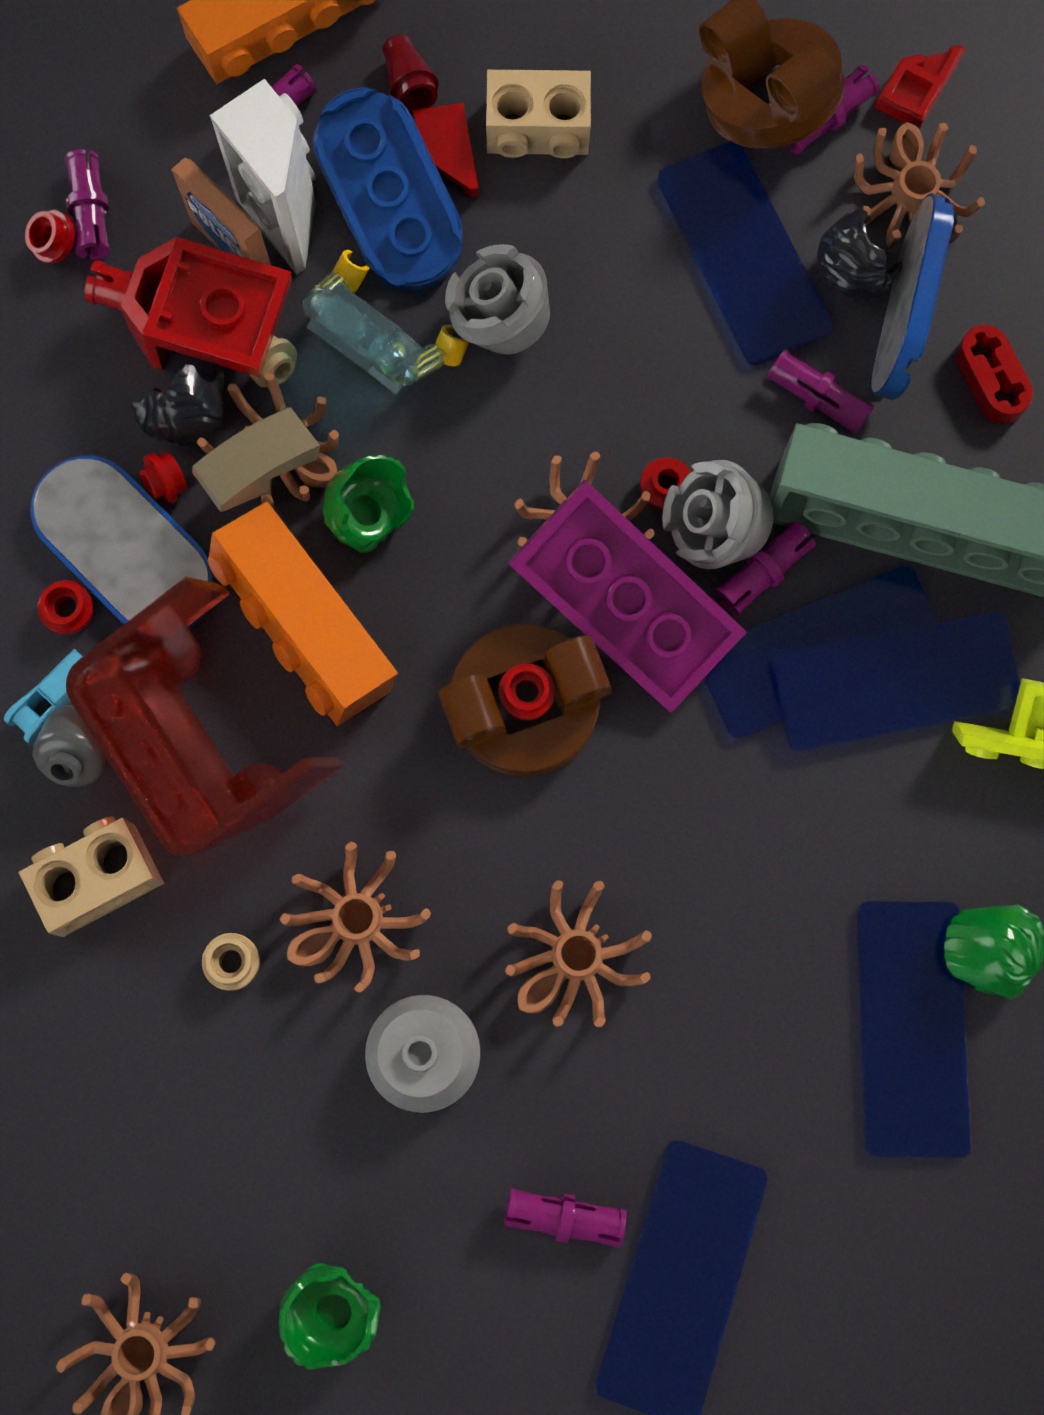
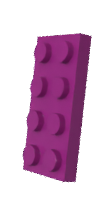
M583 480L508 562L516 572L585 635L592 636L594 643L670 713L679 706L747 633L586 480Z

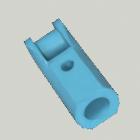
M73 649L37 686L10 707L4 716V721L9 726L17 725L25 733L24 740L29 745H33L45 720L52 711L64 705L74 704L102 674ZM45 698L52 706L40 717L33 709Z

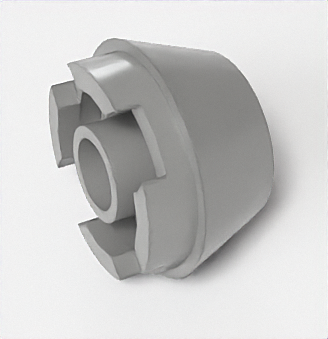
M492 245L478 250L476 254L480 259L470 265L460 278L454 272L448 282L445 304L450 312L452 326L456 333L464 340L492 352L503 355L521 352L532 346L542 336L549 322L550 305L545 272L538 261L529 255L519 253L516 247L512 245Z
M713 460L693 464L691 467L694 471L686 476L681 485H672L669 488L663 506V528L672 532L675 545L679 548L676 554L702 569H717L755 555L768 540L773 525V506L767 492L740 465L732 461Z
M431 995L410 996L390 1005L374 1022L366 1042V1068L376 1090L396 1107L418 1113L438 1111L459 1100L472 1085L480 1064L479 1038L471 1020L455 1004Z

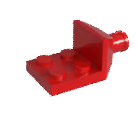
M175 237L138 258L134 271H125L109 266L105 262L95 260L91 265L90 271L97 276L96 278L87 276L84 298L88 303L107 306L124 314L128 329L153 368L163 370L171 350L260 377L292 283L291 271Z

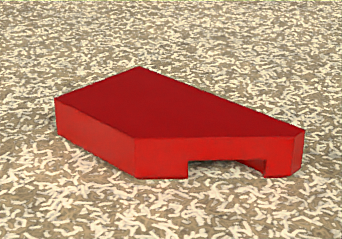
M956 45L950 47L948 52L927 57L918 54L901 58L879 95L874 108L903 123H911L920 130L959 64L966 48Z
M464 103L413 110L414 122L439 174L461 187L463 193L470 198L479 197Z

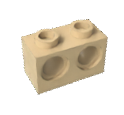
M487 69V154H500L509 158H517L525 154H551L557 158L588 155L591 130V71ZM514 114L521 116V118L511 120L505 118V116ZM567 115L572 117V119L560 120L556 116Z
M111 816L98 820L83 830L84 838L67 847H64L63 843H59L37 852L31 858L33 864L19 871V875L49 934L65 937L164 884L134 824L123 817L115 820ZM124 845L128 855L125 866L116 873L108 874L104 867L106 854L113 847ZM72 872L76 882L73 893L67 899L57 901L53 892L55 881L62 874Z

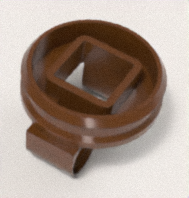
M730 0L699 25L698 30L702 49L710 57L702 75V94L712 126L727 140L755 149H774L789 146L815 133L837 110L844 93L841 52L833 37L821 27L799 19L781 18L767 20L763 9L756 0ZM780 65L766 78L770 101L769 104H766L749 91L748 88L773 67Z
M517 624L494 630L476 641L459 661L452 682L440 689L438 694L458 750L466 747L477 760L501 773L515 776H535L554 771L570 762L579 754L589 741L595 728L600 708V698L610 695L612 687L592 636L585 635L569 639L562 633L548 627ZM524 663L538 665L549 673L554 682V698L561 716L507 735L504 721L490 685L500 682L503 675L516 665Z

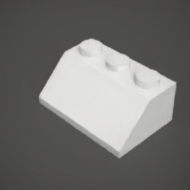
M263 79L212 113L210 118L236 200L260 227V230L295 274L298 275L306 267L316 209V199L312 186V181L316 179V176L306 160V154L310 152V149L299 129V125L303 123L299 109L286 93L278 96L268 82Z

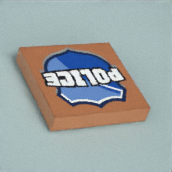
M185 157L171 170L191 223L219 250L271 265L260 227L191 159L188 160Z

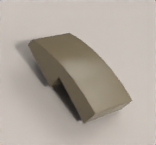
M289 407L249 426L220 444L193 465L192 473L219 511L223 512L269 493L270 480L317 460L320 445L293 409Z

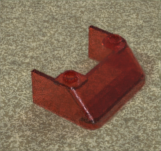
M187 576L74 663L66 679L67 695L162 846L170 853L178 856L203 853L278 815L343 767L338 757H305L285 773L271 764L258 763L247 766L234 776L178 689L180 685L195 674L201 660L200 646L188 626L228 596L229 592L224 585Z

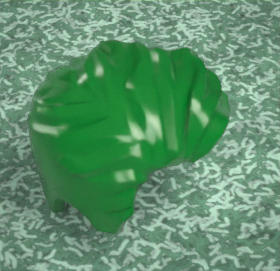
M370 455L348 464L334 474L325 489L322 512L325 517L324 523L326 527L331 530L333 536L339 542L355 549L359 553H369L380 542H383L389 533H392L395 529L399 530L408 522L414 511V501L407 488L405 467L399 460H394L392 457Z
M1019 904L962 910L952 918L951 924L947 928L946 940L944 942L946 966L954 977L975 986V990L1012 1000L1021 995L1028 988L1033 977L1041 971L1044 963L1043 924L1038 915L1030 913L1027 908L1021 907Z
M324 1263L314 1264L287 1288L281 1300L279 1333L281 1340L284 1342L285 1352L293 1358L295 1364L305 1366L308 1370L339 1366L351 1362L360 1353L369 1349L371 1341L376 1336L381 1310L380 1299L365 1289L362 1283H356L355 1280L351 1279V1276L347 1274L343 1267L330 1266Z

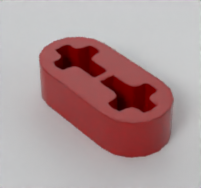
M986 324L974 326L967 331L956 349L955 358L957 366L985 417L994 423H1013L1021 417L1032 401L1033 389L1031 382L1009 340L1000 329ZM976 344L981 349L990 348L993 353L988 360L983 354L973 355L971 351ZM1000 389L1004 394L1014 393L1016 399L1011 405L1007 400L997 401L995 396Z

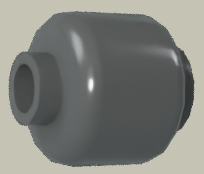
M81 704L64 705L53 710L45 720L34 742L32 756L37 768L45 777L53 782L67 787H84L95 783L104 773L115 748L116 734L113 725L94 707Z

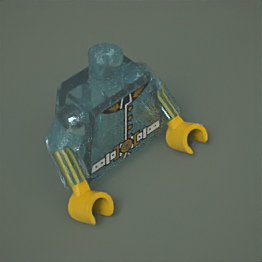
M351 250L343 251L332 272L318 282L306 294L303 300V311L311 319L307 328L395 395H397L402 386L414 384L442 368L443 364L453 367L459 366L469 345L468 341L453 337L455 330L452 325H443L435 345L428 344L422 348L394 322L354 293L357 292L370 267L368 264L364 267L353 264L349 260L353 254Z

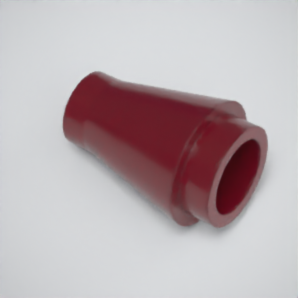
M401 34L390 37L382 47L386 60L390 95L401 101L412 115L413 110L432 107L438 97V78L415 50L409 37Z

